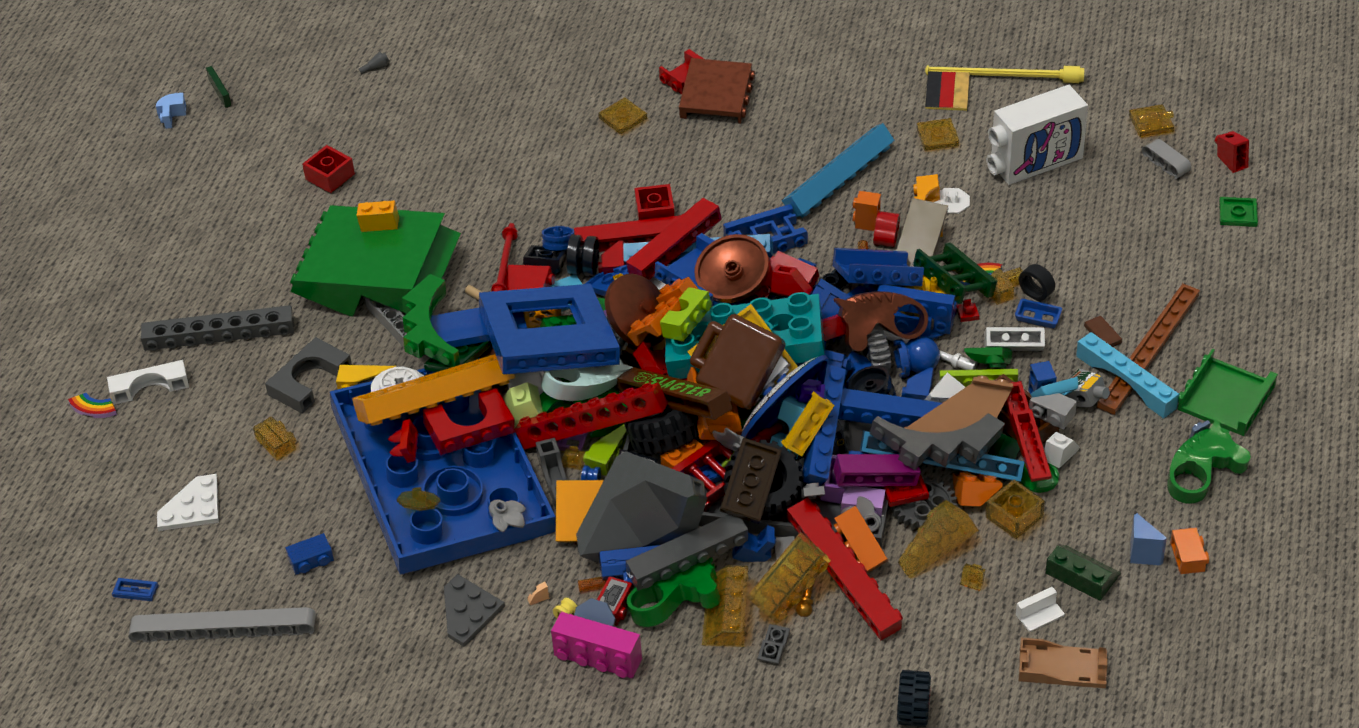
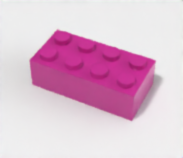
M565 612L559 614L551 630L554 656H557L560 660L568 659L580 666L588 665L595 667L601 672L608 671L615 673L621 678L629 677L632 679L641 663L640 634Z

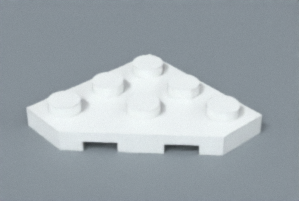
M217 474L195 477L157 512L158 531L219 523Z

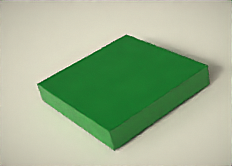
M1219 197L1220 225L1258 226L1256 198Z

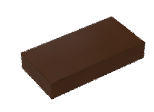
M1101 315L1085 322L1084 327L1089 332H1092L1110 346L1114 347L1122 343V338Z

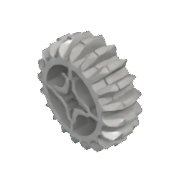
M876 324L872 332L867 335L868 343L861 353L862 356L871 362L872 366H881L889 372L891 368V354L888 341L886 340L884 330L880 325Z

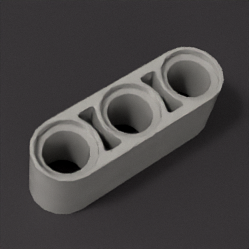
M1156 139L1142 147L1143 156H1147L1155 165L1162 167V170L1167 174L1173 175L1174 179L1191 171L1189 160L1161 139Z

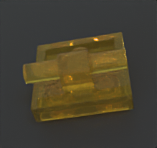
M1163 104L1129 110V117L1139 137L1174 132V125L1170 119L1174 117L1173 111L1167 112Z

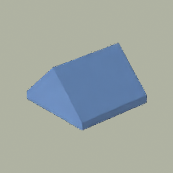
M1138 513L1134 515L1130 540V563L1161 565L1164 560L1167 538Z

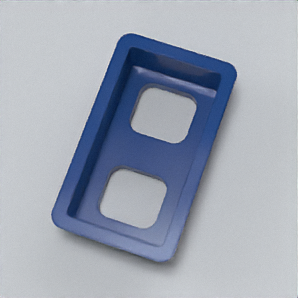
M1021 299L1015 312V317L1017 321L1054 329L1058 323L1062 308ZM1025 311H1031L1035 313V316L1033 318L1023 314ZM1049 315L1053 316L1054 319L1052 322L1042 320V316Z

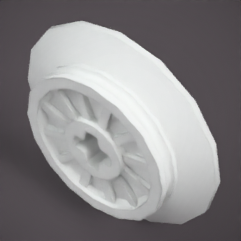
M393 367L381 372L374 378L371 383V392L424 375L411 368Z

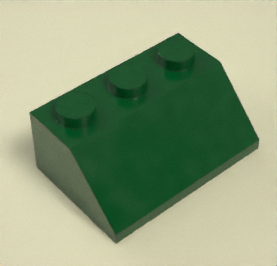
M1057 545L1047 558L1045 574L1101 601L1121 575V572L1067 545Z

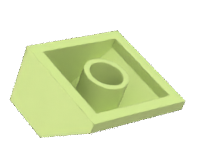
M528 382L510 388L502 397L514 417L515 427L520 419L526 416L532 418L543 412L538 387Z

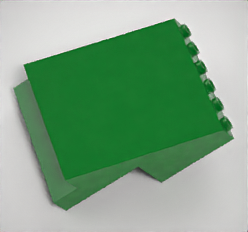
M330 205L327 212L323 211L320 218L322 223H318L314 233L316 236L312 235L308 243L310 248H306L302 258L304 261H299L296 268L298 273H294L290 280V284H292L290 292L353 317L362 296L403 312L402 298L429 274L442 279L461 234L441 225L445 213L398 210V229L361 232L357 219L358 207Z

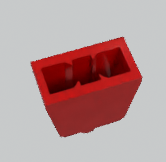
M1234 131L1217 135L1214 140L1217 144V156L1231 172L1235 173L1248 168L1249 139Z

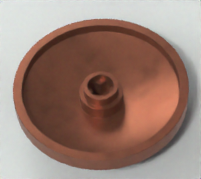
M741 234L728 235L713 241L702 251L695 265V279L698 286L712 293L713 300L721 303H734L749 298L764 285L770 272V259L764 246L755 238Z
M625 274L615 279L609 285L605 295V309L611 326L625 342L634 347H639V345L636 346L627 336L632 329L630 326L639 319L641 321L647 315L656 311L655 307L659 304L656 298L661 294L660 290L650 280L637 274ZM648 333L642 342L650 343L651 347H653L665 337H663V334L657 337Z

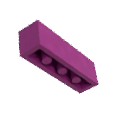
M837 454L833 467L837 486H916L921 471L919 467L914 470L898 460L900 454Z

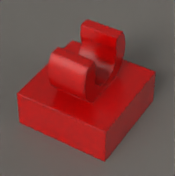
M971 299L963 300V304L957 305L960 322L979 320L975 302L971 303Z

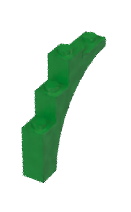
M429 274L402 298L403 312L406 313L402 317L404 332L407 333L403 337L404 351L419 359L425 354L445 365L455 367L460 365L459 350L447 344L436 333L431 324L435 308L446 296L445 280Z

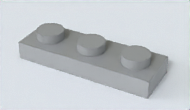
M819 483L806 484L800 492V500H804L807 497L810 500L820 499L825 495L824 486H819Z

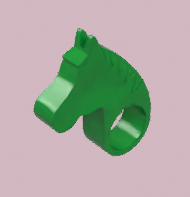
M1217 418L1211 428L1198 432L1177 450L1172 459L1168 474L1167 488L1169 494L1175 500L1182 503L1193 504L1202 501L1206 497L1210 486L1211 467H1227L1234 473H1244L1248 468L1251 458L1250 452L1232 440L1229 430L1221 428L1220 421ZM1183 472L1185 474L1193 473L1194 476L1202 481L1204 486L1196 490H1188L1178 485L1175 477L1183 474Z
M713 557L704 563L691 566L686 571H680L669 579L660 580L649 588L637 591L635 587L627 597V605L633 622L642 627L659 625L666 621L684 600L700 602L702 607L707 609L717 606L721 598L715 583L717 575L715 564H712ZM659 601V603L652 607L641 608L647 603Z

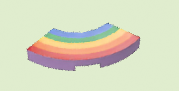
M83 393L68 399L73 410L81 415L93 416V418H106L117 415L110 398L98 400L89 397L87 393Z

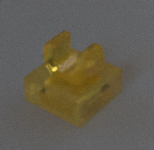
M570 446V449L565 450L562 458L563 467L581 470L585 451H578L577 446Z
M966 563L963 567L960 585L980 591L983 586L986 569H982L981 565Z

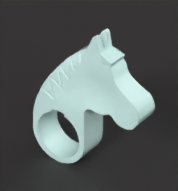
M620 360V365L544 371L541 387L547 395L558 400H585L613 388L617 384V378L633 367L624 365ZM554 377L564 378L571 382H561L554 379Z

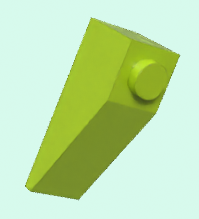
M623 424L592 444L589 451H586L584 454L583 462H585V465L590 468L601 467V475L607 476L619 449H624L628 435L625 425Z

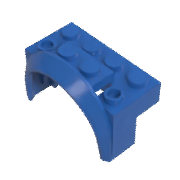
M883 284L879 285L878 291L908 296L919 302L926 309L928 325L920 336L934 339L951 333L957 314L955 295ZM911 304L898 307L896 314L894 313L896 328L902 334L912 332L919 323V317L905 315L898 311L919 314L917 309ZM932 318H933V319H934V327H933V329L931 330V327H932Z

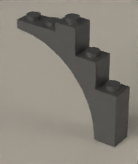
M988 413L981 420L966 428L950 432L933 433L906 429L877 416L872 422L869 434L899 452L898 460L916 470L927 457L946 467L957 454H960L965 459L976 464L1001 437L1005 423Z

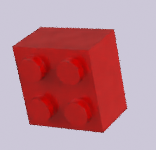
M328 145L324 146L302 164L305 180L329 193H332L355 175L352 158Z
M670 184L634 188L638 220L675 216Z

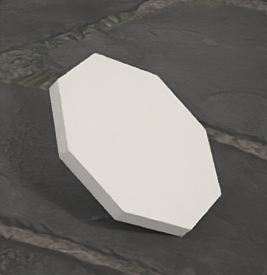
M943 188L940 190V200L934 203L948 205L947 213L959 214L970 206V196L959 188Z

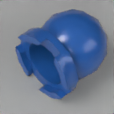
M918 336L910 339L906 344L903 339L894 340L893 342L894 346L897 345V350L894 351L896 367L902 370V373L899 374L900 378L909 377L910 371L918 374L929 367L933 368V370L937 367L940 360V350L932 339L926 336Z

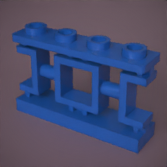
M791 204L723 224L724 236L735 234L758 235L771 231L774 235L772 236L773 254L777 253V251L785 252L788 249L808 244L807 230L804 227L794 229L792 226L796 224V214H793ZM780 224H783V225H784L783 227H780V228L777 227V225H780Z

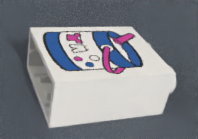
M1066 85L995 110L993 127L988 130L989 140L992 144L991 154L986 159L989 171L993 175L1000 174L1007 184L1010 185L1082 159L1088 104L1070 85Z

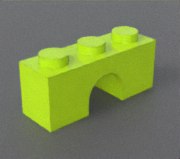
M688 287L679 298L682 311L669 310L660 321L663 337L684 341L711 309L712 302L709 291Z

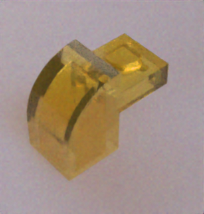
M1020 267L1004 273L998 268L991 274L998 281L994 295L991 297L997 305L1014 298V287L1020 285L1019 275L1023 271Z

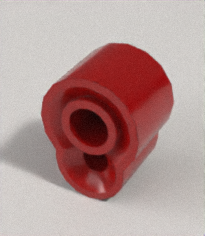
M878 211L873 245L895 247L900 226L899 213Z

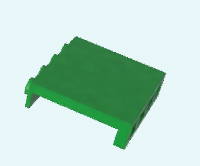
M1211 349L1208 355H1204L1201 366L1196 367L1192 380L1189 379L1187 381L1184 392L1181 391L1179 393L1178 410L1201 420H1208L1211 424L1218 418L1221 428L1245 436L1275 388L1278 374L1270 371L1266 378L1215 359V349Z

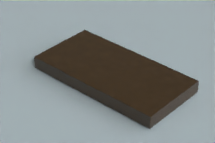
M742 439L720 512L757 524L760 523L782 452L781 449L750 439Z

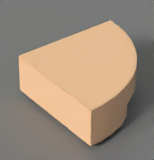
M546 582L537 585V589L532 595L529 594L528 602L530 605L549 599Z

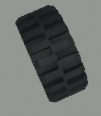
M668 407L661 413L624 422L631 446L634 450L644 455L646 453L648 455L663 454L664 452L674 451L677 448L680 449L685 444L693 442V439L699 436L697 428L699 418L697 415Z
M760 440L759 443L782 450L775 471L782 487L768 494L761 519L773 520L774 516L776 518L784 516V513H787V509L796 504L802 490L804 473L801 471L802 465L800 461H795L797 456L793 452L789 453L784 445L780 447L777 445L778 442L772 441L767 443V440ZM738 451L732 454L728 462L723 480L725 484L724 493L726 492Z

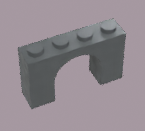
M315 337L298 354L294 355L286 365L282 366L274 376L268 379L265 383L267 394L303 414L315 400L312 389L295 381L297 376L309 369H322L337 377L340 365H352L351 357L346 352Z

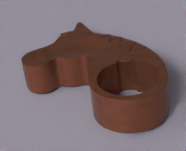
M877 291L857 294L846 300L833 299L840 307L838 316L845 323V343L850 349L855 351H862L866 348L868 343L867 335L872 332L877 323L895 336L904 339H914L920 336L928 325L926 309L916 300L902 294ZM911 304L919 313V323L912 332L902 334L895 326L894 313L896 314L898 307Z

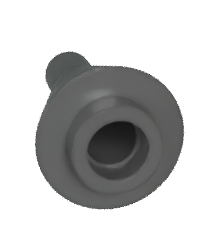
M379 51L368 64L360 67L359 71L363 74L369 70L388 66L387 62H389V59L385 53L382 54Z

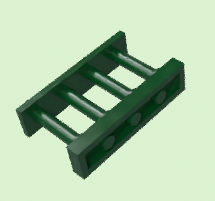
M946 243L942 254L928 256L921 249L916 251L913 266L924 267V275L930 280L932 277H936L937 286L946 294L955 295V301L958 304H962L965 293L978 290L987 298L993 297L998 281L952 243ZM941 261H943V262L946 263L947 265L940 266V265H939L938 263H936V262H941ZM955 271L958 275L952 276L948 272ZM961 281H967V282H969L970 284H969V285H963V284L961 283Z

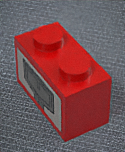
M609 576L597 600L608 603L616 618L614 625L617 626L620 619L624 620L626 616L627 597L633 590L631 582Z

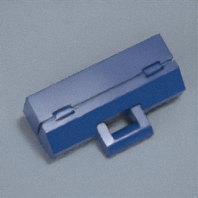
M660 545L600 551L599 563L602 580H608L609 576L617 579L623 578L624 581L631 582L634 585L626 573V560Z

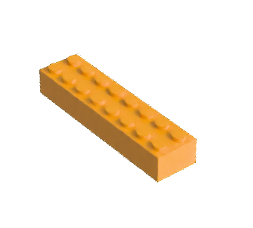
M494 354L352 398L358 421L374 426L383 423L382 420L389 418V420L400 418L401 414L405 412L413 414L419 412L421 407L432 408L438 406L437 402H452L456 400L455 397L460 395L467 397L473 395V391L479 389L480 391L490 390L492 385L495 384L499 386L509 384V380L514 379L515 374L503 375L497 357Z

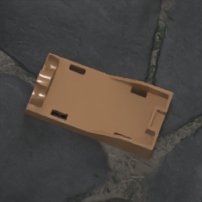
M1021 637L1018 681L1106 688V648L1068 647L1044 639Z

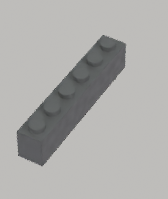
M728 514L626 560V573L637 591L649 588L660 580L669 579L680 571H686L691 566L704 563L713 556L724 554L735 546L743 545L748 541V528L741 518Z

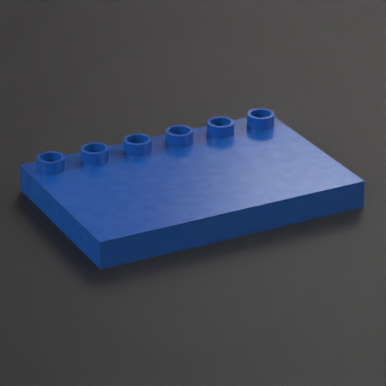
M424 368L417 370L424 376L435 373ZM373 381L330 391L331 409L400 575L556 532V516L516 433L440 455L423 423V409H427L426 406L419 408V412L413 414L405 412L401 414L400 418L394 420L386 418L382 420L383 423L371 426V424L358 421L352 398L370 393ZM480 389L473 391L474 394L471 396L455 397L456 400L452 402H437L438 405L442 404L449 419L458 425H475L485 418L479 408L478 393L484 392L480 391ZM408 419L412 421L418 431L415 461L409 463L404 457H396L390 454V451L399 443L388 440L392 434L402 429L403 421ZM493 500H502L504 502L513 500L524 505L526 510L521 513L525 521L524 527L518 528L508 525L504 532L499 531L492 523L493 517L489 513L490 503Z

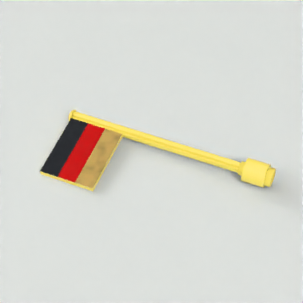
M927 65L925 68V73L928 75L925 109L967 111L970 75L1047 77L1063 79V83L1084 82V68H1080V66H1063V69L1027 70L929 67Z

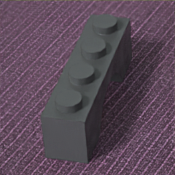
M551 438L536 442L538 461L556 511V480H567L556 440Z

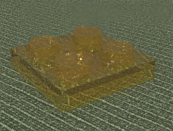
M625 97L598 113L599 119L619 134H623L647 119V113Z
M951 118L917 123V131L924 151L959 146V139Z

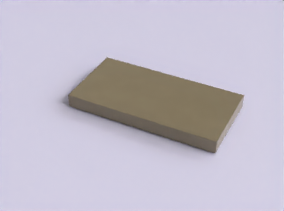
M916 198L912 199L896 250L908 252L907 265L909 267H914L913 261L917 249H921L928 256L935 254L949 209L948 205Z

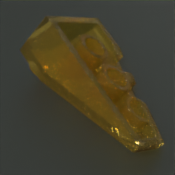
M944 500L929 512L926 521L920 526L917 535L909 543L898 563L911 579L979 530L965 511L948 500Z

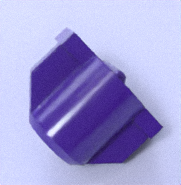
M807 379L796 390L797 401L808 404L813 391L824 398L825 385L821 384V381Z

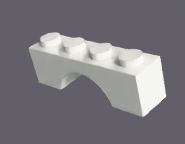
M183 360L107 377L113 405L132 401L140 389L150 385L164 386L170 392L189 388Z

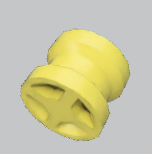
M566 597L561 601V605L553 608V614L556 618H558L561 612L574 615L577 605L573 600Z

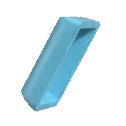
M1078 377L1042 386L1030 395L1032 398L1057 393L1064 396L1078 389Z

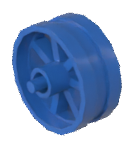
M554 226L544 229L542 231L543 247L555 251L566 250L570 236L574 235V230L565 226Z

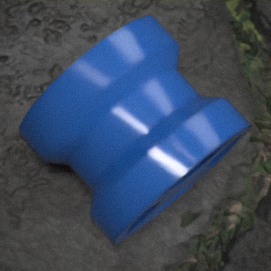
M584 465L581 480L601 479V467L590 468Z

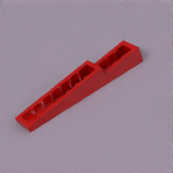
M1011 382L1013 383V388L1005 402V407L1030 480L1033 482L1051 479L1052 476L1032 409H1029L1022 382Z

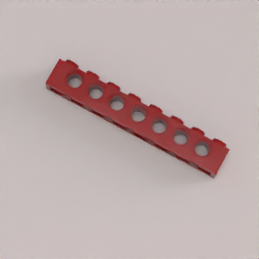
M646 383L640 388H628L619 394L615 392L610 393L601 399L595 397L583 404L577 402L568 408L559 407L553 412H541L532 418L526 416L519 420L518 425L515 427V433L523 449L536 447V442L551 438H555L558 441L661 413L666 408L668 402L659 383Z

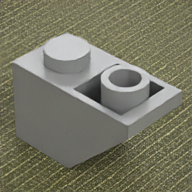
M1057 393L1031 398L1029 409H1032L1034 417L1065 429L1075 416L1077 401Z

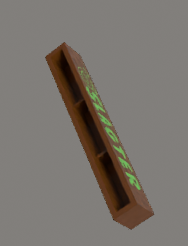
M634 367L617 378L620 393L628 388H640L646 383H659L668 402L666 407L715 420L733 409L730 395L727 391Z

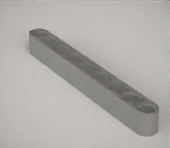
M304 607L135 615L131 618L128 638L132 642L137 640L152 642L159 639L174 641L184 638V640H196L204 637L205 639H219L220 637L240 638V636L261 637V635L313 634L316 612L311 608Z

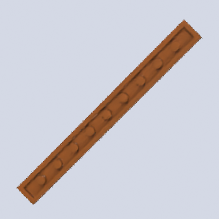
M1182 283L1129 359L1147 370L1198 298L1200 290ZM1116 376L1108 387L1110 390L1109 397L1107 399L1100 398L1097 404V408L1114 415L1133 390L1119 376Z

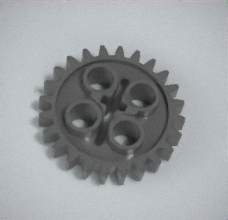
M927 476L923 481L929 492L928 499L891 507L893 516L898 517V523L904 521V527L911 525L912 531L916 527L919 528V532H922L923 528L930 532L932 527L938 531L939 525L945 528L946 522L951 523V518H955V512L957 511V497H955L954 491H950L951 486L944 487V481L937 483V478L930 481L929 476Z

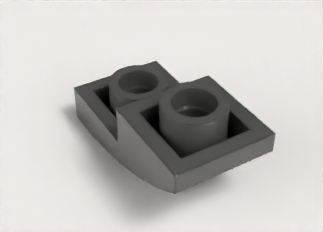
M769 624L757 659L779 665L790 635V628Z

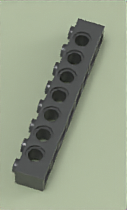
M291 305L141 323V341L144 351L294 333V315Z

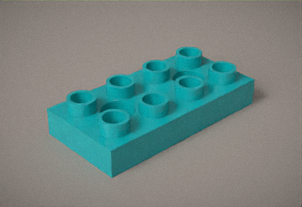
M798 292L783 299L769 300L768 298H756L747 304L731 305L719 303L714 305L684 341L666 338L665 363L668 376L678 379L687 378L690 368L695 367L691 365V356L687 351L699 343L708 324L711 321H716L723 325L730 315L738 314L750 304L753 305L771 331L784 339L786 343L785 350L795 363L807 362L813 358L825 355L819 294L808 295L804 292Z

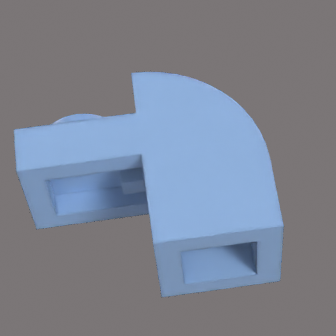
M184 93L166 95L156 103L158 117L161 123H164L165 129L172 128V117L186 115Z

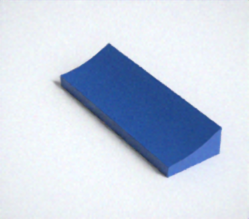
M479 308L433 315L431 318V324L436 333L453 347L490 341ZM523 312L512 313L518 329H527Z

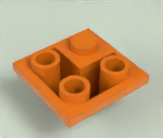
M959 471V474L953 473L955 497H957V503L961 506H982L1003 486V483L995 476L977 475L968 471Z

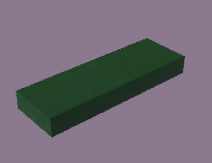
M212 66L206 67L208 80L225 108L232 106L229 93Z

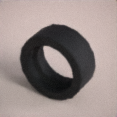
M1029 265L1019 275L1021 289L1027 296L1036 301L1045 300L1055 290L1053 276L1041 265ZM1032 277L1040 283L1042 288L1033 281Z

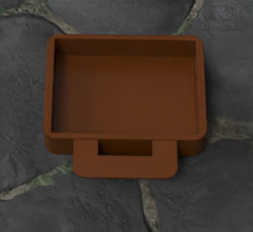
M737 314L730 315L724 325L711 321L690 358L691 365L700 369L696 382L727 391L731 397V403L744 410H751L782 355L786 343L780 336ZM715 335H717L718 337L712 349L710 350L707 358L705 359L704 356L710 344L712 343Z

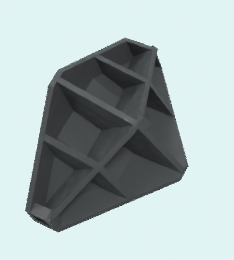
M626 451L616 456L576 533L580 556L594 562H599L600 551L662 545L697 529L707 502L704 482Z

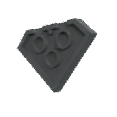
M459 574L444 586L448 637L465 647L505 607V603Z

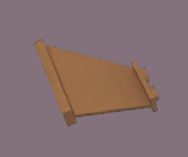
M986 376L973 377L970 385L904 428L920 432H950L966 428L981 420L988 413L997 418L1011 393L1013 383H1009L1004 379L990 380Z

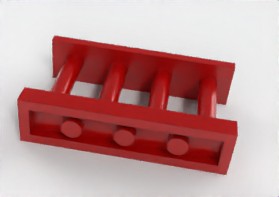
M711 440L671 468L687 475H694L697 479L703 481L704 486L710 490L706 493L707 502L703 512L707 511L711 504L725 495V484L722 482L716 486L699 468L704 464L709 465L724 479L726 470L713 458L723 454L727 459H730L733 454L730 449L725 448L717 440Z

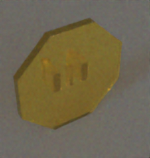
M421 487L413 488L412 491L402 492L397 498V502L402 507L419 511L435 509L441 500L434 493L421 491Z

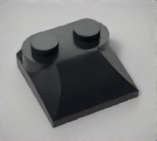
M531 245L523 257V264L550 266L552 273L557 275L558 272H561V264L566 256L567 249L555 251L545 249L543 246Z

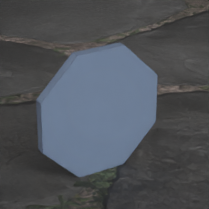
M593 598L577 606L574 613L575 616L613 627L616 620L608 603Z

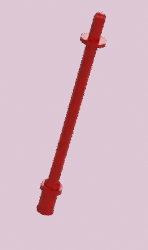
M509 223L508 227H505L502 231L505 243L497 282L492 285L491 292L506 290L504 280L512 240H516L518 237V231L514 223Z

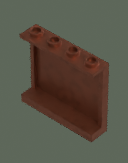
M691 58L679 104L680 118L687 119L688 112L738 117V123L741 124L742 118H746L747 109L745 106L749 105L748 93L752 92L751 81L755 79L752 63Z

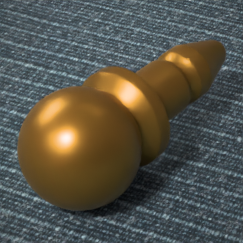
M808 579L806 582L803 597L799 598L800 603L796 606V613L801 617H808L813 611L811 606L813 600L810 599L813 589L812 579Z

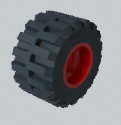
M902 670L899 679L897 721L899 725L926 727L929 716L931 675L929 672Z

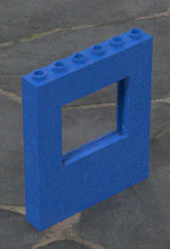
M591 284L479 292V311L503 375L620 365V346ZM570 308L576 325L518 329L512 313Z

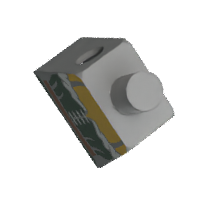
M1078 369L1069 378L1078 377V389L1065 395L1077 401L1076 407H1092L1100 398L1107 399L1109 397L1110 390L1108 387H1105L1101 375Z

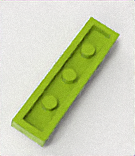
M1018 369L940 370L939 381L948 372L965 387L972 383L973 377L986 376L990 380H995L1004 374L1014 382H1018Z

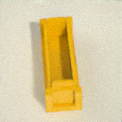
M814 391L811 394L810 401L785 440L781 441L787 449L800 456H803L835 406L830 400L820 397Z

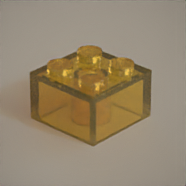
M1013 479L987 501L986 518L1017 539L1044 517L1045 500Z

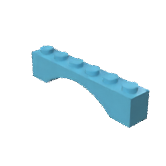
M1090 332L1078 341L1076 356L1091 367L1102 368L1121 377L1138 393L1146 406L1159 416L1165 418L1177 409L1179 393L1098 336Z

